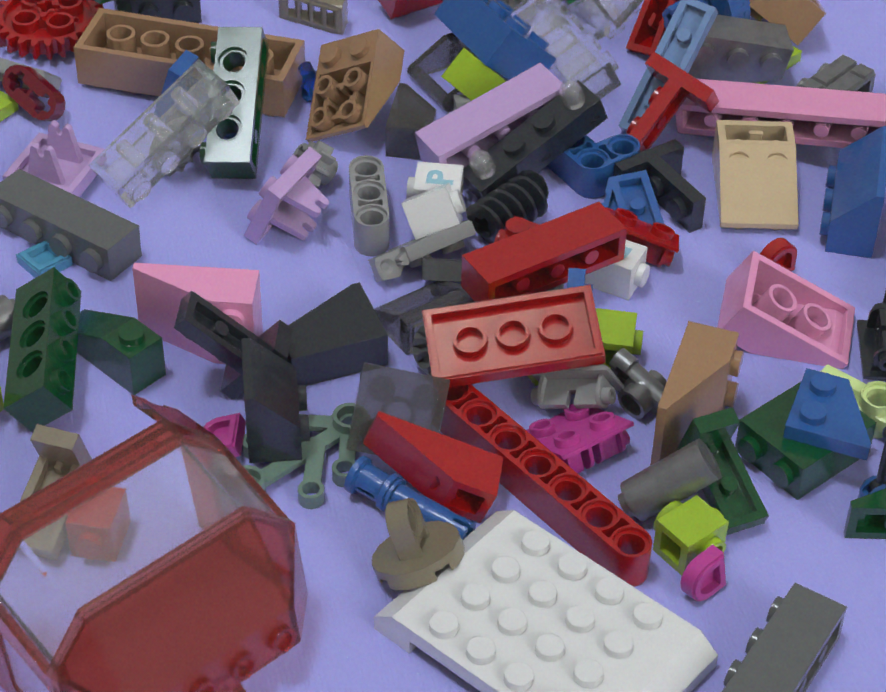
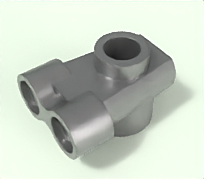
M625 348L620 349L609 363L612 372L624 385V389L617 390L619 392V404L627 414L636 419L643 418L648 412L654 416L657 415V408L667 382L666 379L655 370L648 372L639 364V360Z

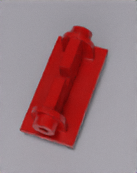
M606 207L627 228L626 240L648 247L646 262L657 267H661L662 264L670 266L674 253L679 251V235L675 234L671 227L658 222L652 225L641 221L634 213L626 209L617 208L615 211Z

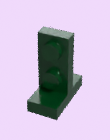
M733 407L692 419L676 449L677 451L691 442L701 439L716 459L722 477L702 490L709 505L719 510L729 522L727 535L764 524L769 517L731 440L740 424Z

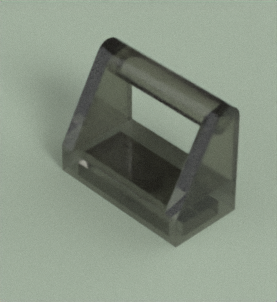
M453 33L443 35L407 68L408 75L446 112L454 110L453 95H462V93L454 88L448 94L429 74L448 68L463 48H466L475 55Z
M436 281L378 306L374 310L390 339L406 355L413 353L412 344L415 334L422 325L424 326L422 310L473 303L475 301L461 287V284L449 281Z

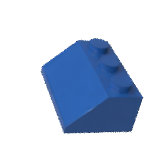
M886 126L878 128L839 150L836 166L829 165L825 185L827 188L822 211L828 212H823L819 232V235L826 236L825 252L872 259L885 199Z

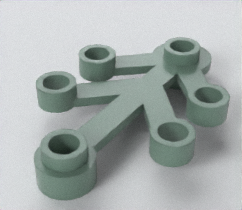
M344 403L336 407L331 416L308 415L309 431L321 433L310 437V441L301 442L302 460L272 462L262 469L252 465H243L234 469L229 477L231 496L240 505H256L265 495L266 487L305 464L303 481L297 488L298 502L306 509L319 508L325 501L324 485L321 482L325 451L339 443V459L332 464V480L337 486L344 487L348 473L340 472H349L355 463L357 442L365 438L372 424L371 417L366 409L356 403ZM245 434L242 451L243 455L249 459L247 434ZM307 493H316L315 495H307Z

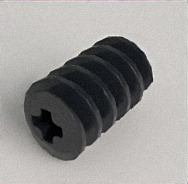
M530 169L523 170L517 176L501 184L496 190H492L485 197H481L474 204L469 205L466 209L467 219L472 221L475 231L487 243H494L499 230H505V224L508 219L516 216L534 222L537 217H542L547 212L548 186L544 178L537 172Z

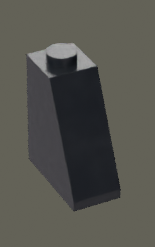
M360 282L351 284L288 325L293 328L288 358L285 361L296 367L297 385L309 386L388 365V334Z

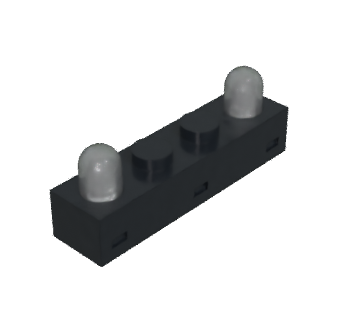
M579 80L564 81L559 88L558 96L488 150L479 149L470 155L469 164L464 167L463 180L468 189L480 199L492 190H496L510 178L517 176L523 170L530 169L538 173L608 118L601 99Z

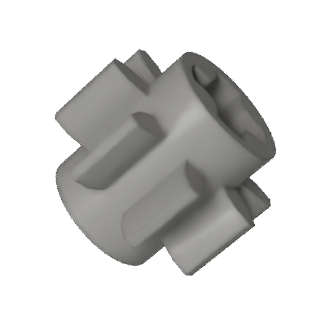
M320 140L317 143L309 141V144L303 143L298 146L293 155L299 158L311 147L322 156L309 179L316 188H319L320 184L327 185L332 181L338 169V162L335 157L331 156L334 150L333 147Z

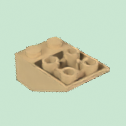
M716 120L712 163L720 227L773 230L798 229L796 142L792 122Z

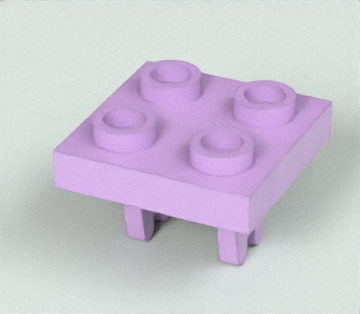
M53 120L48 126V134L39 132L2 177L4 180L16 170L21 169L80 197L108 162L107 149L77 142L72 125L66 124L60 130L59 123Z
M309 147L299 158L292 155L280 171L281 176L278 179L274 176L268 179L259 192L263 199H260L247 215L251 222L244 234L245 237L257 244L274 225L301 240L306 239L308 231H314L316 222L310 216L317 218L321 213L320 208L326 209L329 204V200L309 180L322 157L318 152Z

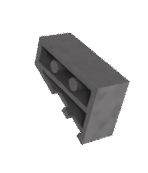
M717 14L689 74L696 79L745 83L782 79L794 51L786 25Z

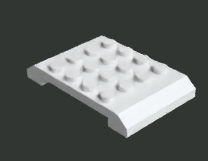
M515 510L496 511L462 540L464 543V556L457 567L451 570L449 564L435 572L437 581L419 588L404 590L374 616L375 630L409 654L418 647L480 692H692L716 668L718 654L701 630Z

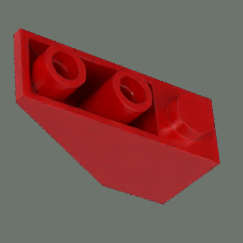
M378 411L363 440V444L424 496L443 505L459 516L481 523L497 497L504 457Z

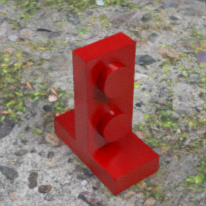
M654 51L645 64L651 75L665 83L663 87L659 86L654 90L648 101L649 107L641 117H636L630 123L626 132L627 135H632L640 142V152L650 149L686 98L710 113L719 102L712 88Z

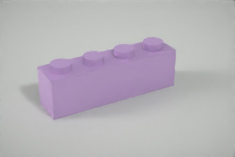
M542 63L531 67L416 131L415 136L421 160L423 162L456 164L466 167L563 92L566 86Z

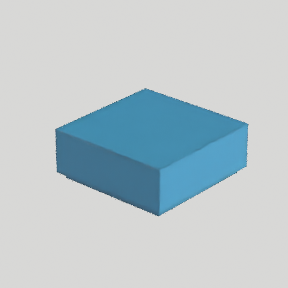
M42 241L16 254L17 263L34 278L53 267L60 272L73 265L70 255L66 257L57 256L46 241Z

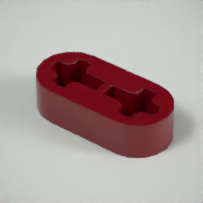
M13 65L5 71L2 79L5 92L37 120L53 121L58 120L63 115L66 104L64 96L35 69L29 66ZM19 75L24 76L22 81L30 88L29 90L19 88L21 84L17 80ZM38 97L49 98L47 102L51 107L49 111L44 110L45 104Z

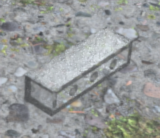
M524 0L513 8L512 17L515 14L520 16L532 26L529 30L530 34L532 31H535L550 43L546 49L557 58L550 69L567 88L579 80L597 97L602 99L621 85L615 73L619 66L613 56L608 51L601 53L600 50L602 48L591 32L583 33L585 31L583 25L575 14L572 13L569 16L566 14L568 10L561 0Z
M198 59L88 166L131 209L138 201L146 198L151 188L166 174L171 173L187 153L194 147L199 146L205 140L206 135L220 121L227 119L240 102L229 85Z

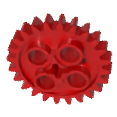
M0 0V47L7 46L8 53L18 50L19 57L21 58L29 53L33 54V60L38 59L41 54H46L48 60H51L53 55L57 53L65 58L67 56L66 51L71 50L74 52L73 47L99 8H103V4H99L94 0Z

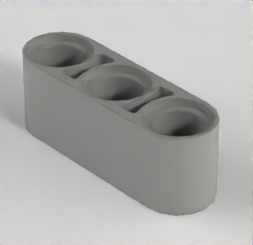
M368 155L358 156L349 164V198L354 246L356 251L362 255L378 256L389 249V206L384 165L377 157Z

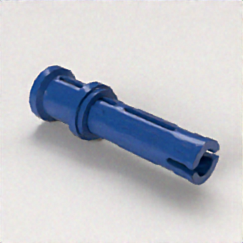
M367 456L358 458L346 476L344 489L351 494L360 493L376 502V508L385 512L388 502L413 498L417 502L425 522L443 521L451 523L458 529L462 540L476 528V524L473 521L459 516L443 505L406 486V481L401 475L397 473L390 475L372 464V460Z

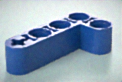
M617 134L595 143L586 135L549 163L547 167L578 195L589 199L599 198L605 195L608 179L613 176L614 163L640 153V142L632 135Z

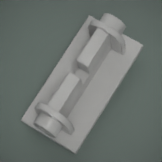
M603 364L535 374L533 377L539 384L538 388H533L531 391V401L533 405H538L541 409H567L570 405L571 395L575 394L573 405L576 408H607L609 404L615 403V390L624 389V385L612 370Z

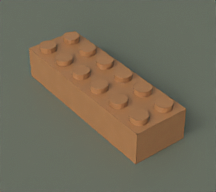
M99 8L73 47L78 83L92 85L97 88H110L133 94L140 93L160 97L168 69L185 50H188L199 57L193 78L207 86V77L214 72L210 48L212 41H217L218 26ZM265 34L269 48L262 114L285 117L306 76L305 41ZM236 67L232 69L230 72L239 71L243 67Z

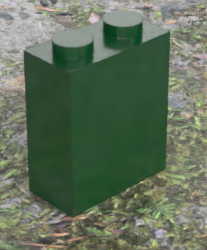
M801 382L739 419L740 424L738 425L735 443L737 452L745 461L753 464L768 476L776 486L783 488L796 500L860 460L859 458L783 438L785 425ZM860 410L872 445L877 422Z

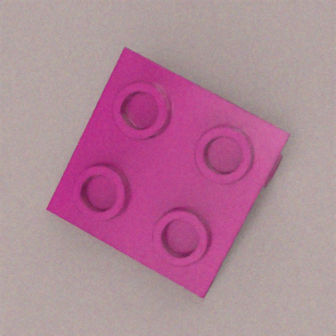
M570 404L569 408L564 409V412L550 419H541L531 423L526 431L575 472L580 473L584 471V468L589 469L595 463L599 464L625 451L626 445L630 443V437L626 429L634 426V422L599 408H576L573 404Z

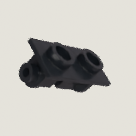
M877 303L870 310L867 320H857L863 379L886 381V304Z

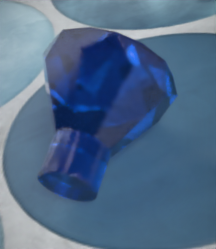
M306 61L298 67L302 76L301 97L306 102H312L317 71H315L311 62Z

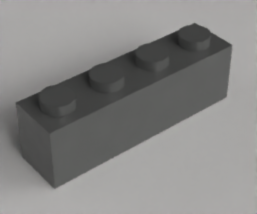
M21 169L16 170L0 182V228L6 229L30 243L38 244L46 241L57 256L66 257L70 255L73 263L109 281H112L142 256L139 225Z
M794 583L785 598L777 596L772 603L767 615L766 622L768 623L765 628L757 627L753 631L745 650L747 655L743 661L735 659L731 664L724 679L725 688L722 692H806L840 638L847 606Z

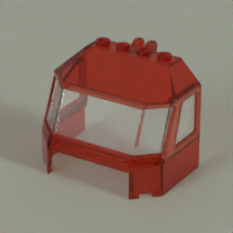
M131 394L133 405L154 419L156 423L0 513V686L6 692H246L241 682L247 680L254 673L301 642L308 592L295 522L285 515L216 435L178 409L166 405L160 406L149 402L145 398Z

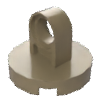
M413 498L388 502L385 510V519L390 537L383 541L372 555V567L380 583L383 580L387 581L390 589L411 590L437 581L435 572L449 564L451 570L459 565L464 556V543L458 529L453 524L443 521L425 522L420 508Z

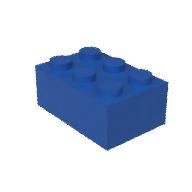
M444 0L434 13L486 66L509 80L539 63H542L549 70L557 60L546 49L550 43L535 31H532L530 34L529 30L532 26L516 14L512 17L511 14L514 12V9L503 0Z

